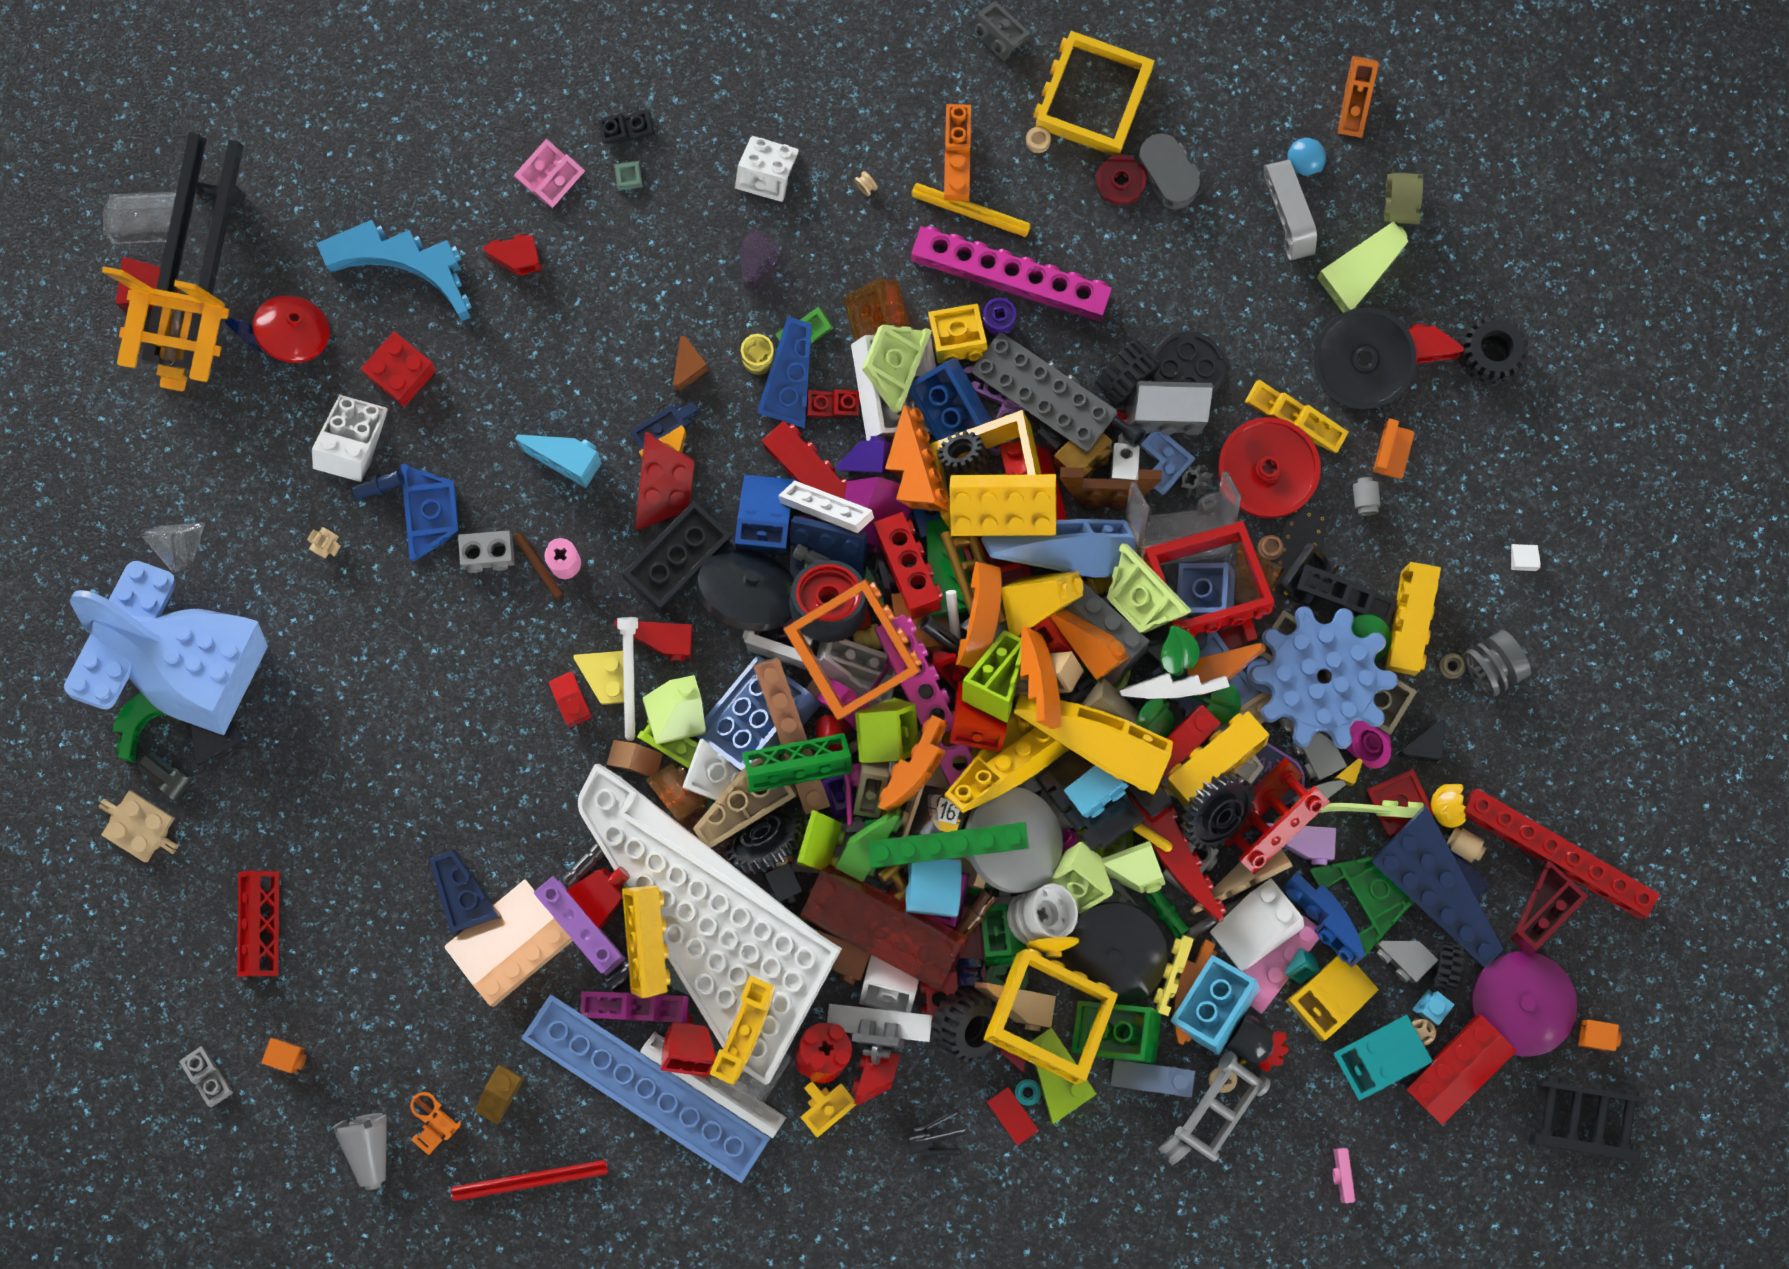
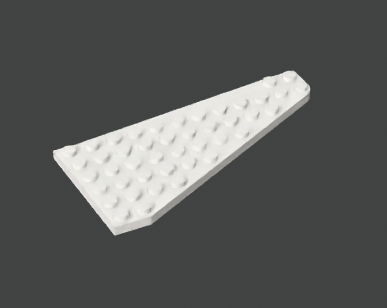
M595 764L578 797L580 815L614 871L621 866L629 873L630 879L623 884L625 888L654 885L658 886L659 891L663 892L664 905L660 909L661 917H664L666 922L663 943H666L668 947V959L722 1048L725 1046L743 1002L740 998L749 976L752 975L774 985L771 1004L763 1028L743 1069L763 1084H769L842 948L817 933L621 777L601 764Z

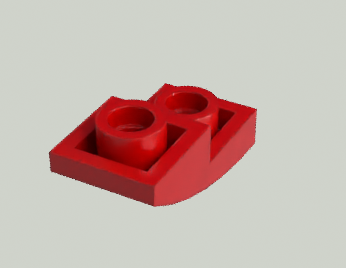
M836 389L833 392L807 391L806 417L849 418L859 416V391Z

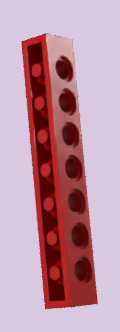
M1478 788L1470 791L1463 804L1465 806L1464 813L1466 819L1544 864L1550 860L1569 879L1638 919L1649 916L1660 894Z

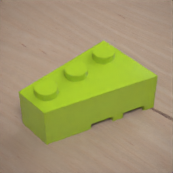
M1004 630L963 680L962 701L1006 723L1009 719L1020 680V637Z
M1052 1028L1030 1042L1077 1065ZM1034 1064L1051 1124L1056 1123L1096 1095V1092L1087 1080L1074 1084Z

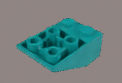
M1408 1014L1333 1053L1359 1101L1433 1062Z

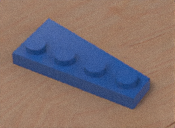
M787 316L757 413L779 421H785L789 424L792 423L805 429L812 324Z

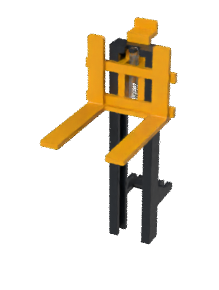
M192 132L188 134L157 288H151L123 270L103 267L102 269L103 273L132 289L128 290L127 300L130 302L124 328L121 327L119 333L122 341L117 364L135 368L140 344L145 342L142 360L146 363L158 365L156 375L161 377L160 387L177 391L185 390L187 377L183 375L184 370L190 371V379L207 382L213 356L220 357L222 347L216 345L221 318L228 319L229 309L225 308L224 302L213 296L230 209L237 202L244 203L246 194L236 186L244 146L239 141L228 140L219 186L198 182L207 139L200 137L198 133ZM202 193L205 196L212 195L215 197L216 203L200 280L197 286L196 284L177 281L195 194ZM176 287L188 295L175 293ZM153 305L148 331L144 332L148 306ZM183 314L184 319L182 320L181 318V320L178 322L180 316Z

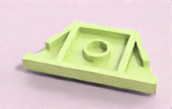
M882 325L876 332L862 370L895 414L902 410L932 331L930 329L911 330V327L902 326L897 328L893 325Z
M1121 544L1119 551L1122 553L1119 565L1114 567L1113 582L1109 587L1107 599L1139 633L1149 632L1192 611L1128 544Z

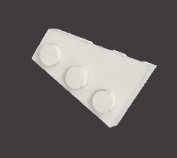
M700 739L682 788L716 801L741 771H738L725 757L711 748L705 740Z

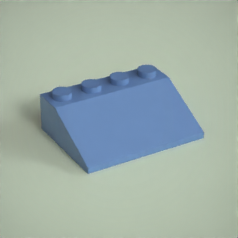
M759 655L753 659L704 718L706 734L695 736L699 740H705L711 748L725 757L738 771H742L745 767L742 752L781 745L752 666L766 661ZM785 675L802 726H804L821 704L808 690Z

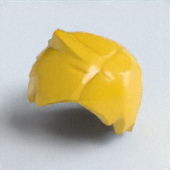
M1444 784L1432 795V813L1442 826L1454 828L1466 821L1464 819L1466 816L1464 813L1465 806L1462 804L1464 796L1461 794L1464 789L1462 784Z

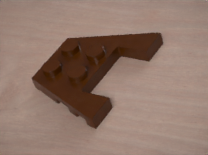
M1060 467V479L1079 507H1085L1088 510L1111 508L1115 511H1122L1126 508H1131L1161 482L1162 470L1138 469L1136 480L1084 478V468Z

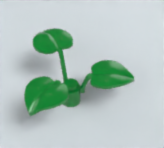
M1177 626L1170 627L1169 635L1161 651V664L1168 671L1165 673H1169L1172 682L1177 681L1174 678L1175 676L1184 674V669H1191L1197 664L1200 654L1199 645L1195 638L1189 632ZM1158 673L1154 677L1162 675L1163 673ZM1229 684L1230 687L1210 692V699L1200 695L1189 696L1208 703L1206 709L1221 723L1219 726L1229 724V721L1240 713L1242 707L1239 692L1231 684ZM1152 698L1147 701L1139 713L1136 724L1165 738L1170 733L1174 723V715L1168 710L1170 706L1166 698Z

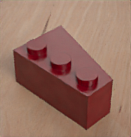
M1549 860L1539 874L1510 939L1531 957L1589 896Z

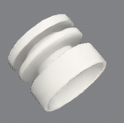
M1055 883L1046 884L1017 894L1012 898L1007 913L1009 928L1013 935L1024 944L1039 939L1066 937L1074 930L1078 918L1077 905L1073 896L1066 888Z

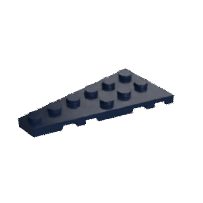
M1424 805L1371 862L1486 968L1504 949L1428 807Z

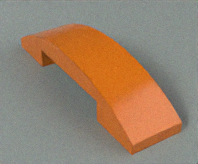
M975 562L970 587L975 589L967 636L966 639L960 640L956 665L972 669L992 645L999 618L1002 592L1000 567Z

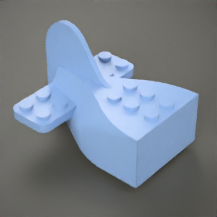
M140 561L130 562L126 566L109 600L88 591L80 590L73 593L70 604L90 636L65 682L64 688L69 697L100 709H109L114 706L126 682L130 679L146 699L163 713L218 734H225L268 647L258 621L204 609H187L162 615L176 586L174 576L166 570Z

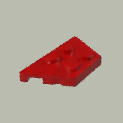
M645 432L635 519V529L637 530L681 514L689 506L694 460L684 453L678 452L671 445L655 438L649 432Z

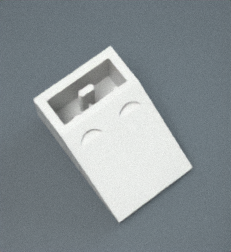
M339 395L312 448L313 469L362 482L371 464L388 408Z

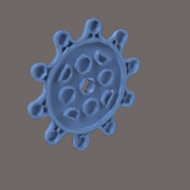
M1300 607L1295 612L1296 629L1293 633L1282 634L1275 628H1269L1262 634L1263 643L1272 651V660L1267 665H1255L1249 671L1251 682L1266 685L1272 692L1271 700L1261 708L1260 715L1268 723H1272L1282 717L1291 719L1295 726L1292 739L1298 747L1308 746L1315 733L1324 731L1330 734L1337 748L1346 749L1352 743L1350 728L1354 722L1364 721L1372 727H1378L1384 723V712L1376 706L1374 696L1380 690L1395 688L1398 683V678L1394 672L1381 670L1375 664V656L1385 647L1386 639L1380 633H1372L1364 638L1357 637L1352 631L1354 615L1347 608L1339 609L1329 624H1321L1316 620L1313 611L1309 607ZM1325 670L1331 674L1330 682L1327 684L1320 683L1317 679L1318 671Z

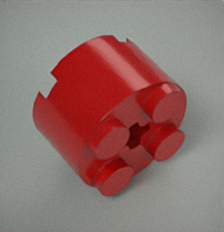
M815 1024L805 1031L794 1051L795 1066L802 1075L804 1074L811 1079L810 1081L815 1083L831 1082L841 1074L850 1061L852 1055L851 1041L844 1028L838 1024Z

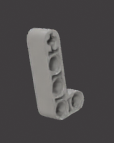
M1285 160L1264 165L1265 179L1285 230V250L1288 259L1295 260L1315 255L1317 243L1316 226L1291 161Z

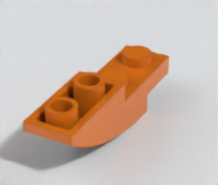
M946 104L944 200L969 201L971 105Z
M932 715L930 720L928 719L924 723L922 728L923 735L919 744H915L911 751L910 757L912 759L910 763L900 759L899 763L893 766L890 773L891 780L879 796V808L892 812L911 799L927 783L946 753L938 745L948 722Z
M1204 940L1194 963L1189 960L1186 961L1184 970L1178 977L1179 986L1173 997L1172 1017L1211 955L1216 956L1217 952L1213 950L1216 945L1215 943ZM1173 1024L1176 1044L1184 1045L1185 1041L1190 1042L1191 1037Z

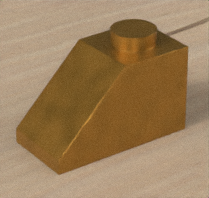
M498 1065L484 1088L475 1112L498 1125L525 1078L503 1065Z

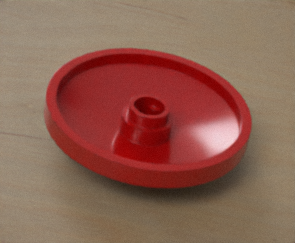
M1264 417L1242 424L1227 438L1219 455L1218 477L1225 495L1237 508L1259 518H1280L1296 512L1311 498L1320 479L1321 465L1315 444L1300 427L1280 418Z

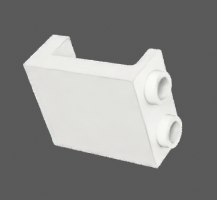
M744 630L743 638L748 651L771 659L778 657L780 662L806 670V666L795 648L758 636L760 631ZM803 635L806 641L808 642L809 646L813 650V639H810L808 636L806 637L805 635Z

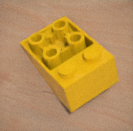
M1337 955L1285 1002L1320 1041H1326L1379 989L1357 964L1351 967Z

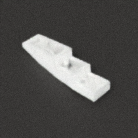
M1165 673L1118 690L1121 696L1151 699L1193 696L1230 686L1226 676L1201 683L1199 676L1195 674L1172 682L1170 674Z
M829 1004L827 1023L838 1024L847 1033H857L860 1020H870L876 1022L875 1036H883L884 1024L888 1022L900 1025V1039L930 1042L932 1015Z

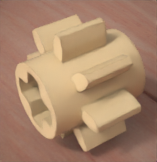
M324 527L319 532L313 529L307 539L312 543L309 550L326 559L328 554L335 556L341 547L336 542L339 537Z

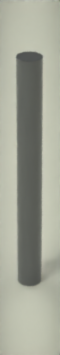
M1267 879L1225 905L1226 913L1223 916L1226 917L1247 895L1265 883ZM1208 916L1183 934L1195 938L1218 922L1211 916Z

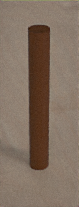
M522 532L514 535L513 539L554 599L560 598L563 592Z

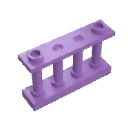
M552 876L533 894L601 974L604 973L605 976L610 975L627 959L602 929H598L566 891L567 888L560 880L557 881Z

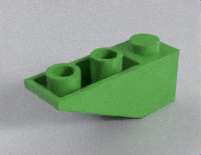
M898 807L892 812L887 813L851 836L839 856L835 868L861 882H864L867 875L872 876L876 868H870L867 841L887 839L891 831L896 833L903 820L899 817L902 808Z

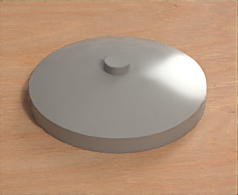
M1015 787L973 808L965 828L972 829L1026 822L1029 849L969 856L974 869L983 880L994 888L1009 893L1026 892L1045 884L1056 871L1063 849L1060 824L1051 807L1034 792L1020 787Z

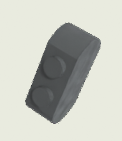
M1155 134L1147 138L1142 144L1137 163L1144 168L1148 183L1164 207L1169 209L1184 208L1196 196L1200 184L1199 170L1195 164H1190L1186 157V149L1181 143H1177L1173 136Z

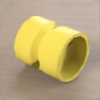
M754 334L747 337L742 343V360L747 371L752 374L761 375L771 370L775 355L773 344L768 337Z

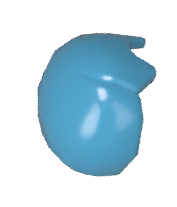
M1311 138L1297 140L1292 144L1287 153L1288 160L1291 161L1294 171L1303 176H1309L1317 172L1320 173L1326 163L1324 147L1319 141Z

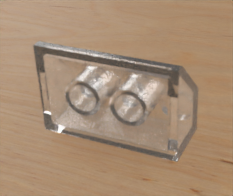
M176 192L110 195L103 210V235L111 244L165 242L167 240Z

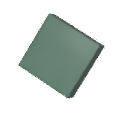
M639 161L614 164L618 191L643 187Z

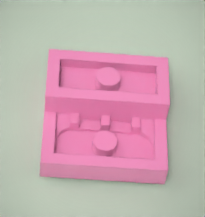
M545 139L513 177L540 200L553 208L585 170L567 154L564 155L548 139Z

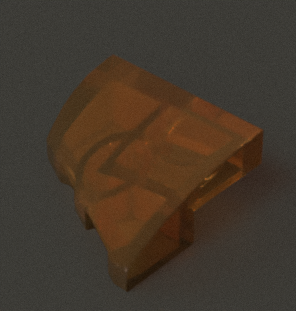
M1238 543L1236 547L1237 567H1235L1236 585L1234 588V598L1244 604L1261 598L1241 546ZM1255 552L1270 592H1272L1284 569L1282 566L1261 557L1258 552Z

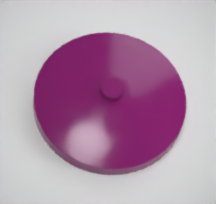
M1517 951L1495 958L1486 968L1482 969L1472 988L1471 1012L1473 1017L1477 1013L1481 1014L1516 1050L1513 1054L1514 1056H1537L1553 1050L1569 1035L1576 1019L1577 997L1569 976L1556 962L1535 952L1529 957L1524 951Z

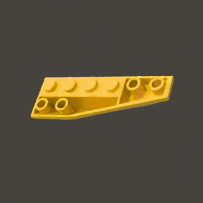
M1020 694L1018 696L1014 709L1015 714L1116 779H1122L1135 785L1138 789L1152 794L1156 792L1171 757L1172 741L1107 712L1060 700L1061 727L1051 729L1036 722V702L1029 700L1028 695Z
M1014 714L1008 719L1006 736L1001 752L982 749L948 789L945 797L962 813L1025 782L1070 749L1025 719Z

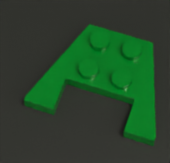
M1375 856L1312 868L1308 872L1317 887L1323 884L1327 888L1337 881L1344 879L1371 924L1370 927L1358 933L1364 950V957L1414 902L1371 862Z

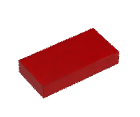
M1009 1087L987 1101V1104L1017 1146L1039 1131Z

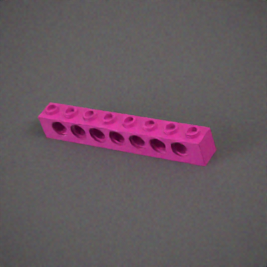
M920 226L911 252L912 262L1098 322L1102 320L1112 289L1103 281L1083 279L1084 277L1081 274L1075 272L1068 274L1050 264L1043 266L1037 264L1034 259L1029 257L1018 258L1012 256L1011 252L1004 249L996 251L988 248V245L982 242L975 241L971 243L965 241L962 236L957 234H943L938 228L927 226V228ZM943 245L947 250L944 253H937L934 247ZM960 253H967L971 258L967 261H962L957 256ZM989 260L994 263V267L987 269L981 263ZM1014 268L1018 271V274L1016 276H1009L1005 273V270ZM1034 275L1039 276L1042 282L1033 284L1029 278ZM1061 283L1066 289L1058 292L1054 290L1053 285ZM1086 291L1090 297L1088 299H1080L1076 293Z
M901 615L892 621L897 629L901 627L909 639L910 652L915 650L922 662L920 665L922 671L900 685L908 702L916 704V716L921 729L928 719L930 720V711L938 707L943 712L942 720L948 722L945 732H951L954 713L951 714L947 706L948 703H951L948 694L944 688L940 690L936 683L939 676L933 665L928 666L925 656L928 653L922 641L918 643L913 633L917 630L910 617L906 619L905 615ZM880 625L874 628L895 674L898 675L905 671L907 665L884 626ZM922 684H928L932 689V694L927 699H922L918 694V689ZM940 740L938 747L945 750L946 753L939 766L949 787H951L973 761L970 754L973 747L958 744L944 746ZM957 755H962L966 761L964 768L961 770L954 769L952 765V760ZM971 810L968 811L966 818L969 817Z

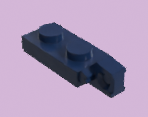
M693 401L682 408L680 404L671 405L630 430V433L642 450L645 432H649L655 438L660 439L680 426L686 429L691 424L689 419L697 415L699 410Z

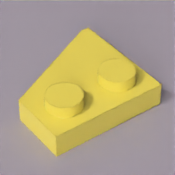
M623 651L574 655V660L601 705L624 703Z

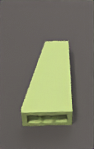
M1393 221L1320 271L1317 279L1343 313L1356 309L1408 243L1405 230L1401 226H1397Z

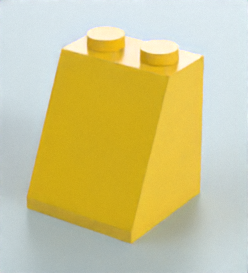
M1070 571L1022 577L1003 586L1001 594L1009 632L1020 636L1021 627L1026 626L1031 629L1081 598L1084 586L1082 579L1079 577V572Z

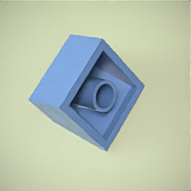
M1179 563L1177 596L1192 610L1184 616L1194 618L1234 606L1236 571L1230 563Z

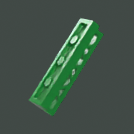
M845 733L742 752L749 793L852 773V759ZM841 743L843 750L832 752L827 748L829 745ZM806 749L817 751L814 756L809 757L801 754ZM779 754L791 756L788 761L781 762L775 759ZM760 758L765 761L761 766L751 767L749 760Z

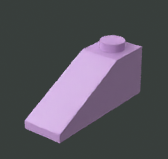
M1267 823L1270 827L1274 825L1273 823ZM1304 826L1284 848L1304 860H1312V865H1327V861L1335 859L1336 828ZM1254 827L1255 831L1262 834L1256 827Z

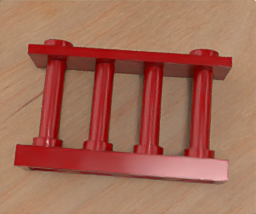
M1286 757L1253 788L1252 794L1256 798L1251 802L1255 807L1249 810L1252 815L1245 818L1247 824L1239 827L1240 833H1234L1232 841L1229 839L1225 840V845L1228 848L1235 843L1244 852L1238 859L1253 874L1257 873L1330 802L1315 785L1308 791L1299 782L1303 775ZM1291 788L1301 799L1289 809L1280 798ZM1271 807L1282 816L1272 827L1261 818ZM1254 825L1263 835L1251 846L1242 834Z

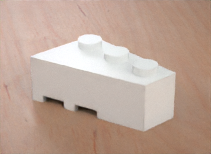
M844 639L835 643L820 642L816 658L829 677L849 687L861 697L866 691L870 690L886 666L887 655L886 653ZM893 668L889 669L879 686L896 676ZM894 688L868 704L873 706L891 699Z

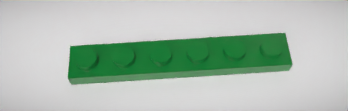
M1026 822L867 841L870 868L1029 849Z

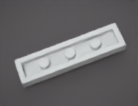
M794 481L778 495L781 504L856 533L860 532L874 518L872 510L797 481Z

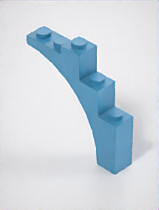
M370 220L316 243L330 273L361 265H384L406 270L425 279L436 287L453 305L461 321L471 318L468 309L472 308L466 294L461 296L458 289L462 284L456 271L461 270L458 261L462 259L456 246L450 247L447 240L424 250L419 237H413L410 230L387 239L382 227H376L373 220Z

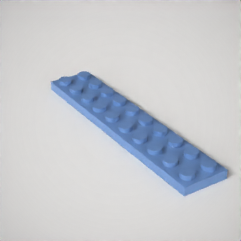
M551 994L521 1038L740 1183L744 1181L770 1140L769 1136L671 1072L660 1071L659 1064L650 1060Z

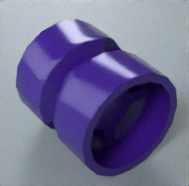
M995 298L986 304L983 311L982 324L988 336L995 338L1000 332L1007 336L1010 335L1016 319L1014 305L1004 298Z

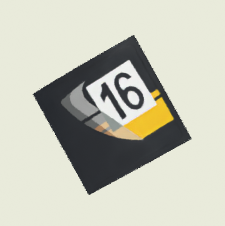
M925 785L908 835L915 836L962 830L968 811L962 813L945 797L947 789Z

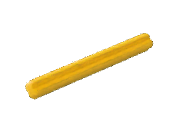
M916 183L912 190L914 198L1014 234L1026 237L1030 230L1028 222L969 201L944 200V192Z

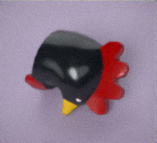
M1245 1013L1223 1049L1240 1055L1242 1059L1239 1064L1241 1065L1249 1062L1259 1065L1264 1071H1270L1272 1065L1280 1066L1283 1064L1284 1058L1282 1055L1288 1053L1289 1046L1284 1043L1287 1039L1286 1033L1280 1031L1273 1033L1261 1020Z

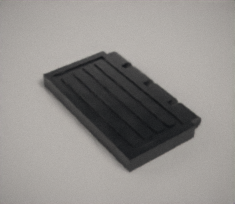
M1070 749L1041 770L1042 773L1037 775L1035 780L1046 793L1055 789L1049 795V798L1061 813L1071 809L1065 815V818L1077 833L1086 828V831L1080 837L1089 849L1094 851L1101 847L1104 850L1143 823L1145 816L1126 793L1116 801L1111 800L1105 804L1104 811L1093 818L1091 816L1089 818L1083 816L1064 789L1095 765Z

